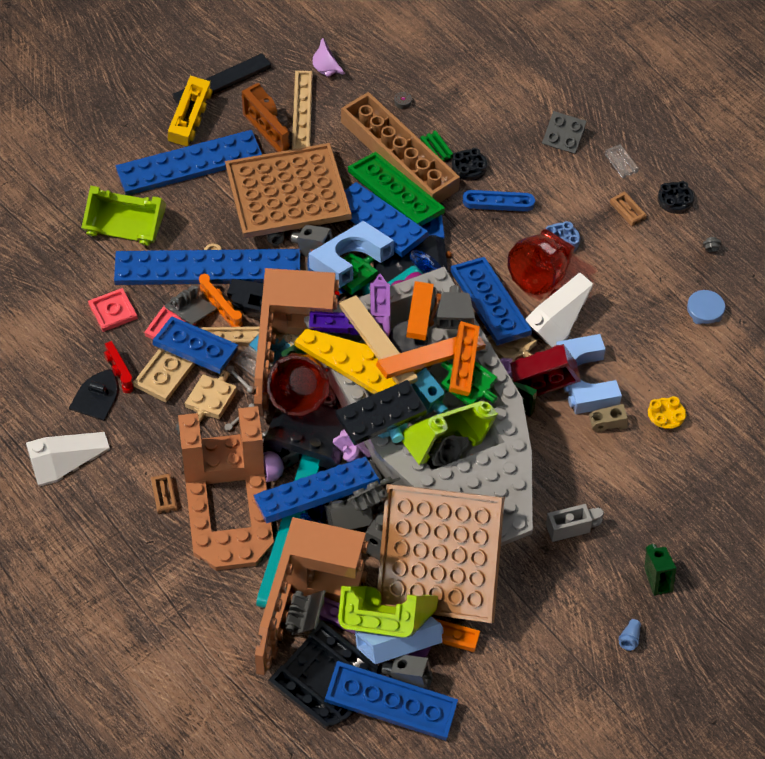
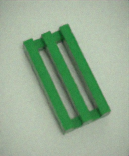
M436 130L432 134H426V137L424 135L420 136V140L437 156L438 154L435 150L441 155L442 158L440 159L443 162L453 158L452 151Z

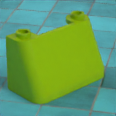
M90 185L81 228L87 231L86 234L90 236L101 234L140 241L139 244L150 246V243L155 242L165 213L166 203L159 197H152L151 201L149 197L139 198L116 194Z
M479 401L430 417L405 428L402 433L404 436L402 442L416 462L421 465L429 460L428 452H430L434 441L444 436L455 434V436L468 437V440L472 441L473 447L480 445L498 413L488 402Z
M341 586L338 621L343 628L397 637H411L436 611L438 596L407 595L406 602L393 607L381 605V593L377 588Z

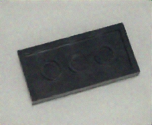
M408 380L336 410V416L354 446L427 414L426 407Z

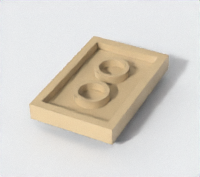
M159 348L134 380L133 385L166 403L194 367L195 363Z

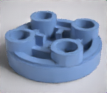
M565 221L564 223L547 226L544 232L543 243L546 249L553 254L569 255L579 247L580 235L571 222Z
M700 290L693 293L687 303V311L696 324L719 322L725 310V303L722 297L710 290Z

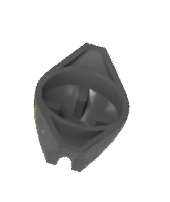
M444 436L435 440L430 452H428L430 453L429 457L433 465L445 466L457 461L469 445L468 437Z

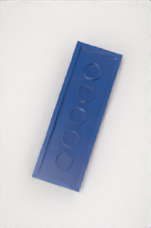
M355 182L344 190L352 215L350 221L355 225L365 221L393 239L394 252L399 256H405L429 237L427 230L359 183Z
M485 257L451 266L452 275L462 291L470 294L474 310L496 345L531 336L532 329Z
M363 457L296 481L264 490L253 496L267 524L351 495L359 489H366L368 484L378 481L379 484L380 482L367 458Z
M337 661L324 702L446 741L458 699Z

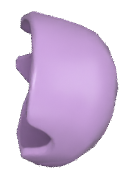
M273 451L264 452L266 482L275 481L283 474V461Z

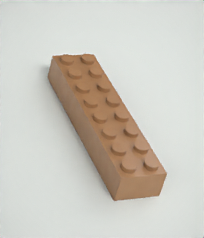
M369 92L341 108V123L373 153L377 152L438 203L459 191L460 176Z

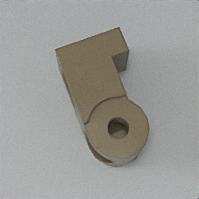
M624 404L598 409L589 414L591 426L595 432L618 427L620 430L628 428Z

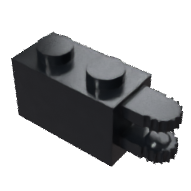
M249 289L247 294L234 293L231 296L232 305L234 308L243 310L244 315L260 319L263 293Z

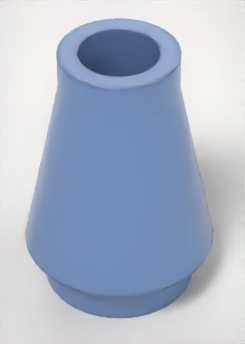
M631 619L619 636V645L623 649L631 651L638 646L641 628L640 621Z

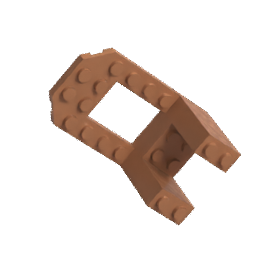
M265 268L254 386H257L256 394H254V407L258 406L259 417H264L265 410L268 411L269 399L271 398L269 380H272L273 369H270V362H274L275 352L271 350L272 344H276V333L301 335L307 328L304 317L309 316L310 311L333 313V309L337 310V305L340 302L336 298L335 291H339V280H336L335 273Z
M258 406L238 408L240 434L201 439L198 413L178 415L193 554L199 560L202 559L208 563L215 571L257 566L265 553L269 552L274 546L271 522L266 524L253 496L267 490ZM245 480L251 527L211 532L206 484Z
M292 517L260 626L259 635L263 636L261 645H257L256 648L257 674L265 676L272 666L273 659H277L279 647H277L278 641H282L284 635L282 626L283 623H286L287 609L289 605H292V596L296 591H301L304 593L303 596H308L325 590L324 597L340 603L341 586H361L362 583H366L368 572L365 571L364 559H361L362 554L367 553L369 541H365V532Z

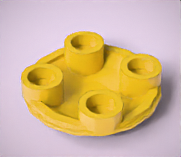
M672 396L670 398L651 400L648 408V417L658 427L673 429L679 427L684 422L686 411L680 400Z

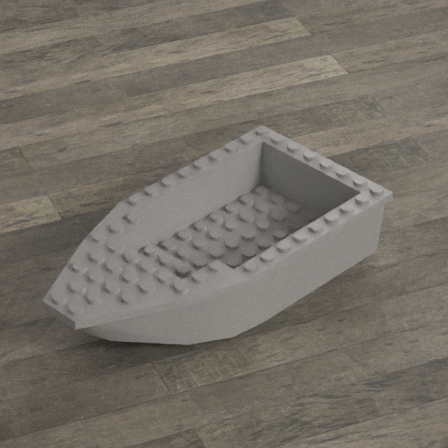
M445 267L390 286V332L397 324L409 320L415 281L434 284L429 314L430 319L436 302L435 295L449 292V288L455 285ZM370 294L359 297V300L370 313ZM337 305V310L333 309V312L343 313L339 305ZM438 308L434 318V325L427 327V345L457 337L458 329H436ZM310 315L304 317V322L308 329ZM474 318V325L479 326L478 322ZM480 327L479 336L486 346L485 349L476 351L475 361L498 378V381L490 389V392L498 396L497 401L493 404L485 397L479 400L488 402L498 413L482 443L473 447L472 441L469 440V445L457 461L445 466L433 465L430 458L427 463L419 465L403 442L393 443L390 436L385 438L376 436L364 441V444L370 452L371 456L369 458L383 479L391 477L392 480L401 478L392 484L505 497L501 546L531 535L533 531L532 450L522 396ZM322 332L325 334L366 344V342L360 335H351L350 333ZM450 359V360H447V361H449L451 364H453V360H454V359ZM318 360L342 408L373 395L370 391ZM442 362L431 366L429 372L445 392L442 402L448 408V411L467 406L442 387L441 382L449 373V371L441 367ZM433 410L428 415L421 416L415 420L408 422L407 427L414 425L418 422H421L425 419H428L430 417L436 416L437 414Z

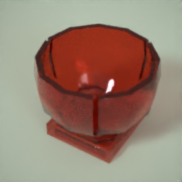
M547 229L542 230L541 234L520 239L508 254L507 267L512 280L523 291L533 295H541L553 291L565 277L575 247Z
M291 353L280 358L268 373L267 392L273 405L287 415L305 416L318 410L328 397L330 384L329 369L325 368L322 363L308 354Z

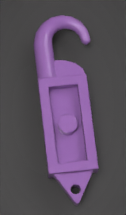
M379 274L375 281L370 283V314L378 325H382L384 333L389 337L390 283H387L382 275Z

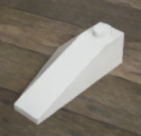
M578 273L541 303L525 319L532 331L550 347L556 346V342L566 340L569 337L570 330L577 320L582 305L585 304L594 284L583 274Z
M105 432L45 437L26 443L38 487L60 481L67 473L78 470L80 465L87 461L91 462L110 450Z

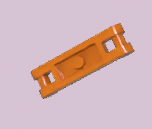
M201 274L199 276V283L202 294L213 306L217 307V311L231 327H243L242 313L234 310L232 303L223 298L220 289H216L210 283V276L208 274Z

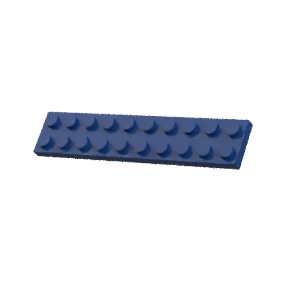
M300 249L116 251L115 285L200 284L199 276L201 274H208L211 284H230L232 279L264 283L265 268L300 270Z

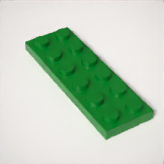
M377 152L348 166V172L380 199L420 226L445 213V207Z

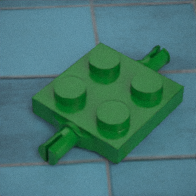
M350 253L343 258L353 265V280L341 287L350 294H354L378 276V270L370 265L375 261L371 256L362 259Z
M444 361L441 367L445 368L449 373L441 382V385L449 392L453 364L449 361ZM475 361L469 396L450 393L466 405L479 402L484 397L494 404L498 396L490 392V389L498 381V378Z

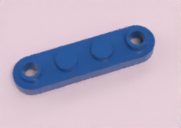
M468 190L463 194V204L471 209L530 211L534 208L535 198L529 193Z

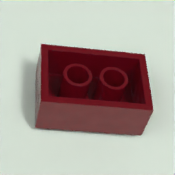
M564 344L556 345L542 352H536L534 355L519 358L510 363L513 382L536 389L537 396L581 381L577 362Z

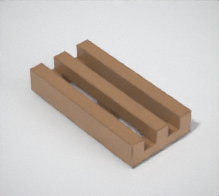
M625 191L610 199V204L631 226H634L636 222L638 224L641 219H646L647 215Z
M165 474L151 477L157 513L162 514L161 511L167 513L172 509L177 511L171 475ZM165 479L168 481L172 504L169 505L163 481ZM156 481L160 482L163 506H160Z

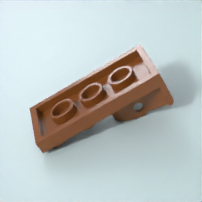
M259 83L243 90L242 107L243 115L277 152L289 150V131L278 121L276 117L278 112L272 97L265 92Z

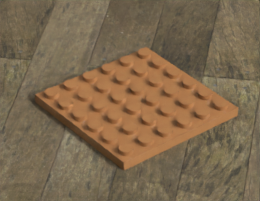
M330 143L225 161L243 238L300 229L305 225L317 226L352 219Z
M386 484L388 495L384 504L377 588L381 593V605L396 607L397 604L406 602L407 595L438 596L437 609L432 615L494 623L505 497Z

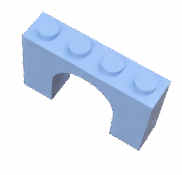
M362 221L310 252L309 268L317 272L335 273L336 280H339V288L353 280V265L341 258L340 255L351 251H358L368 254L381 263L394 255V240L365 221Z
M600 334L556 342V345L564 344L578 366L584 363L604 360L605 346ZM581 380L564 387L565 392L569 394L570 408L573 407L575 414L620 405L622 395L616 380L597 384H590Z

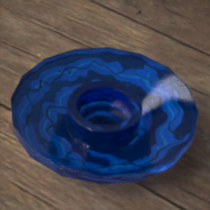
M414 250L410 253V259L423 274L441 268L434 258L422 251Z

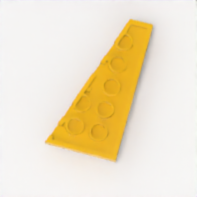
M307 328L295 340L297 348L373 394L396 385L392 377L385 379L376 366L377 357L366 344ZM423 368L414 370V373H419Z

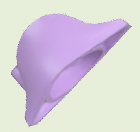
M322 38L320 46L313 56L314 67L319 73L326 75L327 78L334 73L345 74L335 60L326 41Z

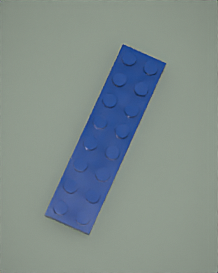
M252 130L115 166L125 195H132L226 170L225 161L262 155Z

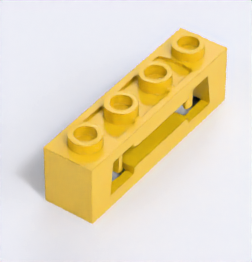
M190 75L168 129V141L188 146L190 140H194L196 134L194 130L200 125L201 112H205L207 106L205 102L207 99H210L212 94L210 81ZM192 94L191 100L195 101L187 127V122L183 120L189 108L190 96Z

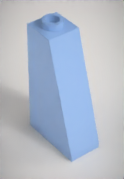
M430 617L411 637H397L355 630L357 649L374 664L443 643V627L433 617Z

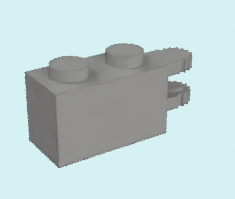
M586 504L548 513L546 528L551 541L554 542L590 533L592 527L602 524L604 511L601 508L588 509Z

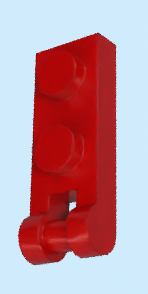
M113 342L105 343V359L108 363H112L113 366L111 367L116 377L119 376L122 391L124 393H131L134 389L132 376Z

